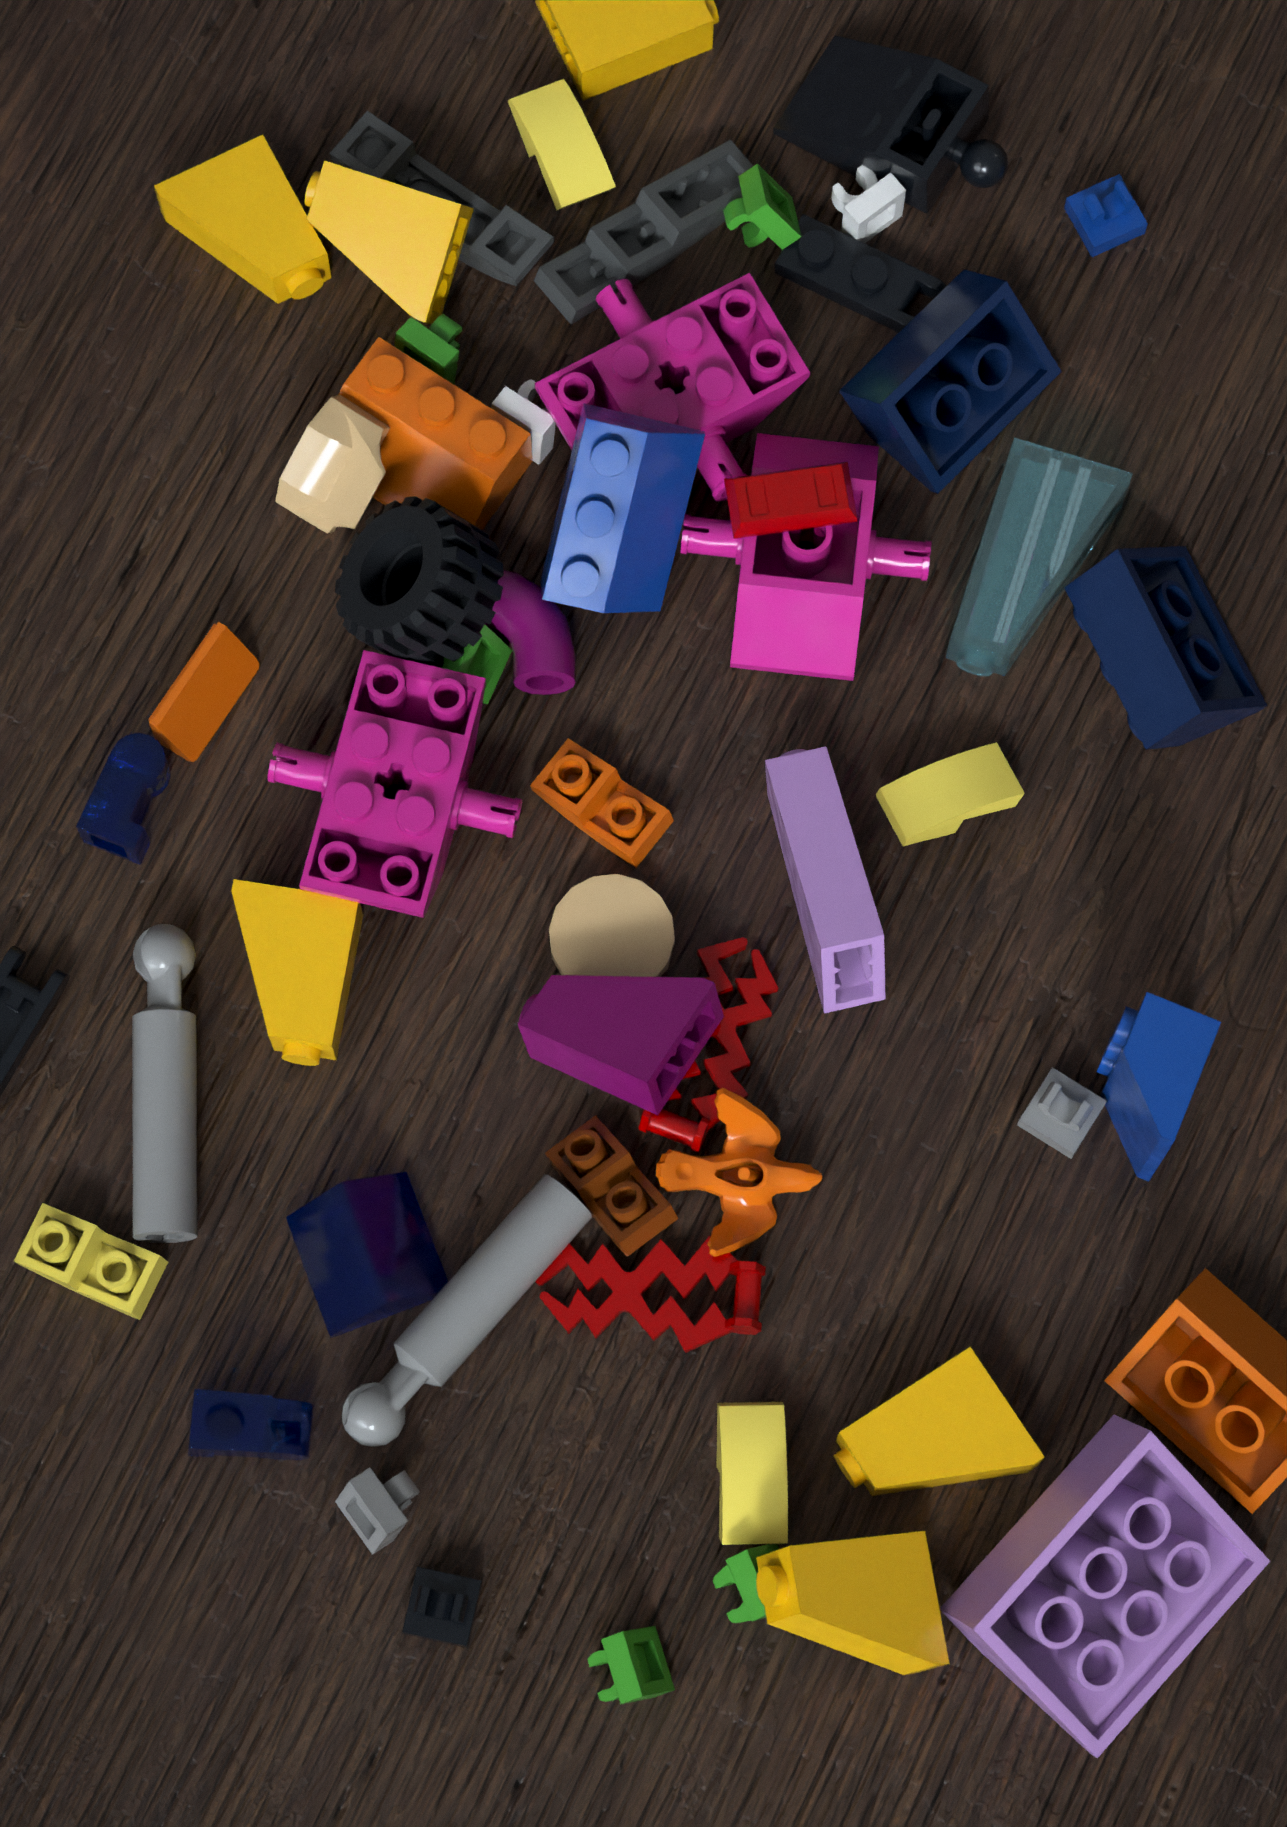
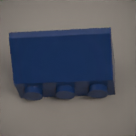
M964 269L847 382L839 392L867 435L926 488L938 494L1062 371L1008 282Z
M1186 546L1117 549L1064 587L1074 606L1073 615L1076 622L1088 634L1100 658L1102 674L1115 688L1128 713V725L1133 734L1142 741L1146 750L1181 746L1253 715L1268 706Z

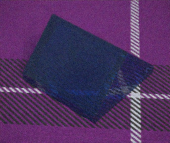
M407 1172L340 1182L286 1217L330 1338L433 1300L448 1283Z

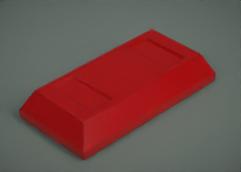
M848 462L724 478L733 539L852 523L858 520Z

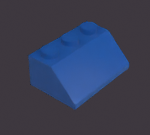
M583 403L541 575L542 600L600 613L661 611L705 431Z
M1149 992L1145 994L1138 1010L1128 1006L1125 1007L1096 1071L1107 1076L1100 1096L1107 1101L1105 1107L1134 1172L1138 1178L1148 1182L1176 1139L1221 1025V1021Z

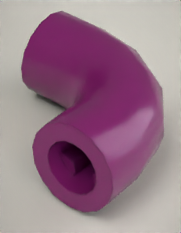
M504 570V575L498 580V584L503 587L501 599L494 603L492 611L496 613L490 625L487 623L485 625L490 630H495L505 636L512 646L513 683L515 687L523 692L540 695L558 694L568 691L576 683V657L566 616L555 602L542 600L540 586L517 572Z

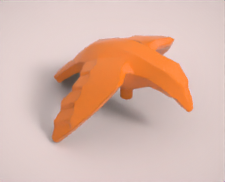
M725 1088L717 1090V1095L714 1099L718 1110L717 1116L725 1124L727 1134L722 1152L709 1156H695L669 1149L661 1155L659 1162L656 1164V1177L659 1180L660 1187H663L666 1192L701 1190L719 1196L721 1209L724 1213L721 1217V1223L712 1229V1235L707 1244L709 1246V1254L714 1257L735 1251L757 1240L776 1224L777 1213L772 1204L773 1196L787 1192L809 1191L822 1180V1174L811 1165L777 1160L774 1157V1153L781 1140L780 1130L764 1112L743 1097Z

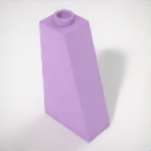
M827 747L812 750H791L780 757L765 760L767 795L824 1014L885 1000L884 933Z

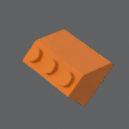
M380 337L377 338L344 382L339 392V395L390 427L380 446L381 460L386 473L372 497L383 505H387L395 500L402 504L406 497L416 496L421 500L428 498L483 530L533 462L531 433Z
M1205 1268L1104 1381L1253 1514L1287 1478V1340Z

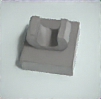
M1052 1067L1019 1119L1017 1126L1072 1159L1107 1101Z
M369 1467L348 1481L335 1503L373 1555L392 1543L408 1522L402 1510L411 1505L412 1501L410 1499L419 1494L420 1491L405 1470L382 1485Z

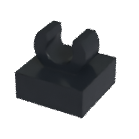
M417 1567L402 1631L403 1634L468 1648L483 1584L482 1581Z

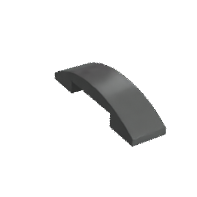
M369 111L365 112L329 153L331 160L337 165L474 208L459 260L497 280L517 286L554 243L552 235L509 206L505 205L501 211L417 155L412 140Z

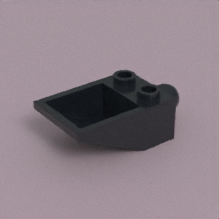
M840 36L833 37L773 127L775 135L855 177L857 168L861 165L871 169L875 173L877 181L892 173L906 189L904 202L928 214L959 165L964 179L972 186L978 188L995 186L1004 178L1008 169V157L1001 145L989 139L976 140L988 122L989 85L937 58ZM949 125L942 135L941 127Z

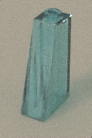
M1014 437L954 624L946 658L957 661L956 665L970 674L990 676L993 672L1005 676L1065 590L1064 587L1070 583L1122 508L1133 473Z

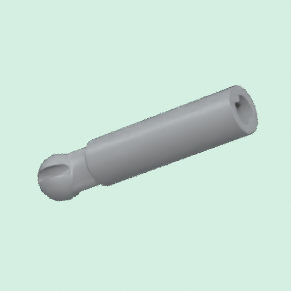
M157 924L141 934L135 942L132 954L135 969L147 981V1008L132 1016L133 1238L149 1243H177L194 1240L198 1237L196 1015L182 1008V980L193 969L196 953L193 941L183 929L171 924Z
M544 1174L393 1343L398 1362L380 1383L361 1384L349 1392L342 1405V1423L345 1431L359 1444L371 1447L387 1445L398 1437L405 1425V1404L423 1384L442 1387L591 1220L592 1214L586 1206L561 1183L551 1176Z

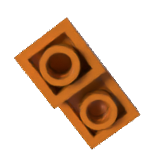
M569 738L530 785L532 791L566 819L635 868L639 866L674 821L670 810L621 780L615 767Z

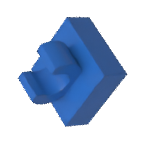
M1120 174L1066 198L1064 209L1091 257L1145 234L1148 223Z

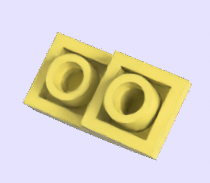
M565 79L508 100L529 157L536 156L556 211L616 187L593 131Z
M996 742L950 756L915 770L879 788L876 797L902 846H907L954 834L965 819L1016 807L1025 793Z
M42 1203L14 1259V1262L28 1270L138 1320H141L168 1264L167 1260L154 1252L110 1235L95 1224Z
M783 1402L717 1403V1469L720 1473L719 1539L722 1545L788 1544L787 1447Z

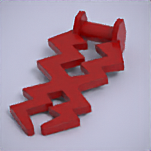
M744 937L697 950L699 960L708 976L704 978L715 983L718 995L733 990V986L719 961L745 950L748 941ZM758 949L752 950L750 956L755 978H735L734 981L745 1004L724 1009L721 1004L724 1017L711 1035V1037H715L726 1054L705 1059L703 1062L718 1090L725 1088L744 1099L748 1098V1093L733 1076V1073L750 1067L751 1062L736 1033V1028L771 1017L772 1012L762 996L778 992L779 989ZM696 1061L693 1062L683 1079L701 1074ZM675 1089L668 1101L681 1098V1094L677 1089ZM717 1094L691 1099L692 1105L702 1118L700 1123L664 1109L661 1110L659 1115L644 1110L638 1130L645 1133L650 1131L691 1147V1150L700 1153L708 1130L720 1121L714 1102Z
M710 1235L685 1266L663 1240L660 1239L632 1272L624 1271L603 1243L589 1264L584 1261L569 1243L535 1283L538 1286H543L569 1265L588 1292L602 1279L612 1290V1294L598 1309L590 1303L579 1289H577L568 1308L548 1292H541L540 1299L568 1334L584 1320L595 1339H597L621 1313L628 1312L653 1341L672 1327L683 1350L687 1353L731 1332L747 1335H756L761 1332L762 1323L759 1322L762 1277L766 1273V1267L758 1262L738 1261L730 1253L714 1257L709 1254V1246L707 1245L711 1237ZM662 1273L684 1300L705 1275L709 1278L716 1292L730 1274L736 1276L733 1318L727 1320L716 1303L713 1302L694 1326L672 1296L653 1315L642 1294Z

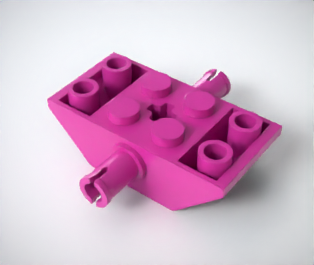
M750 273L656 321L650 319L632 289L633 286L629 279L615 281V285L619 290L617 294H615L609 284L596 296V302L604 310L620 339L534 383L537 393L571 450L583 403L705 431L697 467L710 487L714 499L719 502L727 500L724 478L746 476V474L742 472L726 443L754 429L810 377L809 369ZM673 390H678L682 393L675 394Z
M757 433L751 475L848 462L857 522L733 539L730 520L691 516V514H685L681 554L687 555V553L736 558L735 565H741L730 661L731 668L853 681L866 579L871 580L872 574L927 581L932 541L925 540V542L877 537V530H871L879 446ZM808 541L813 543L812 549L805 550L799 548L800 542Z
M363 650L336 751L333 750L330 756L276 743L272 752L273 756H276V760L270 759L268 782H278L321 792V798L323 799L299 884L300 889L424 918L443 876L454 830H457L459 825L514 838L517 829L515 821H519L522 799L516 797L515 799L468 788V777L474 758L486 678ZM395 785L405 786V790L397 792L395 799L385 797L384 791L387 788Z

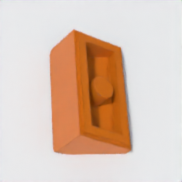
M219 621L211 627L148 719L156 742L189 762L196 761L258 672L260 666L257 658L227 626Z

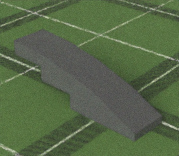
M731 140L721 144L641 188L636 203L592 226L589 229L585 242L540 266L534 282L572 325L600 308L596 302V296L606 286L610 284L615 294H617L619 290L615 285V281L629 279L634 287L724 223L723 211L726 206L735 199L743 198L738 176L753 167V165Z

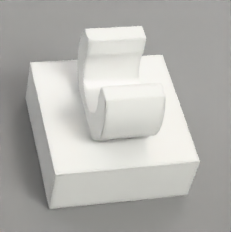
M861 165L857 168L855 180L865 191L860 195H850L837 183L832 186L831 198L835 208L843 213L841 232L866 243L902 217L906 189L892 173L877 181L875 173Z
M530 379L520 386L518 393L505 386L492 402L491 408L531 433L532 461L540 465L553 448L556 423L547 408L541 409L531 402L536 396L534 384L536 382Z

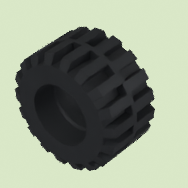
M416 496L406 497L402 504L395 500L385 505L381 515L374 513L365 521L366 527L361 533L356 532L349 542L352 544L348 555H343L339 565V568L342 569V575L336 580L335 593L341 596L336 603L339 616L344 618L342 625L349 633L385 655L441 668L444 665V657L452 662L464 655V647L468 644L474 646L482 637L480 631L486 623L490 625L496 613L492 611L494 603L501 599L503 587L498 584V580L504 575L503 563L497 560L500 551L496 543L488 539L489 535L433 500L428 498L421 500Z

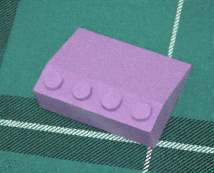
M1113 1415L941 1606L940 1610L987 1659L1092 1756L1098 1758L1269 1564L1270 1560L1150 1430Z

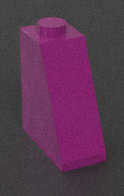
M551 975L539 994L532 995L524 1004L518 1027L530 1058L655 1115H659L723 1019L724 1014L715 983L705 978Z

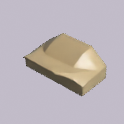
M341 395L330 397L307 425L280 476L275 502L327 534L334 532L337 527L356 529L386 473L381 460L380 446L390 427Z

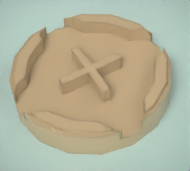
M620 874L593 876L573 886L556 905L549 927L551 956L561 975L661 977L668 969L675 944L672 915L662 897L643 881Z

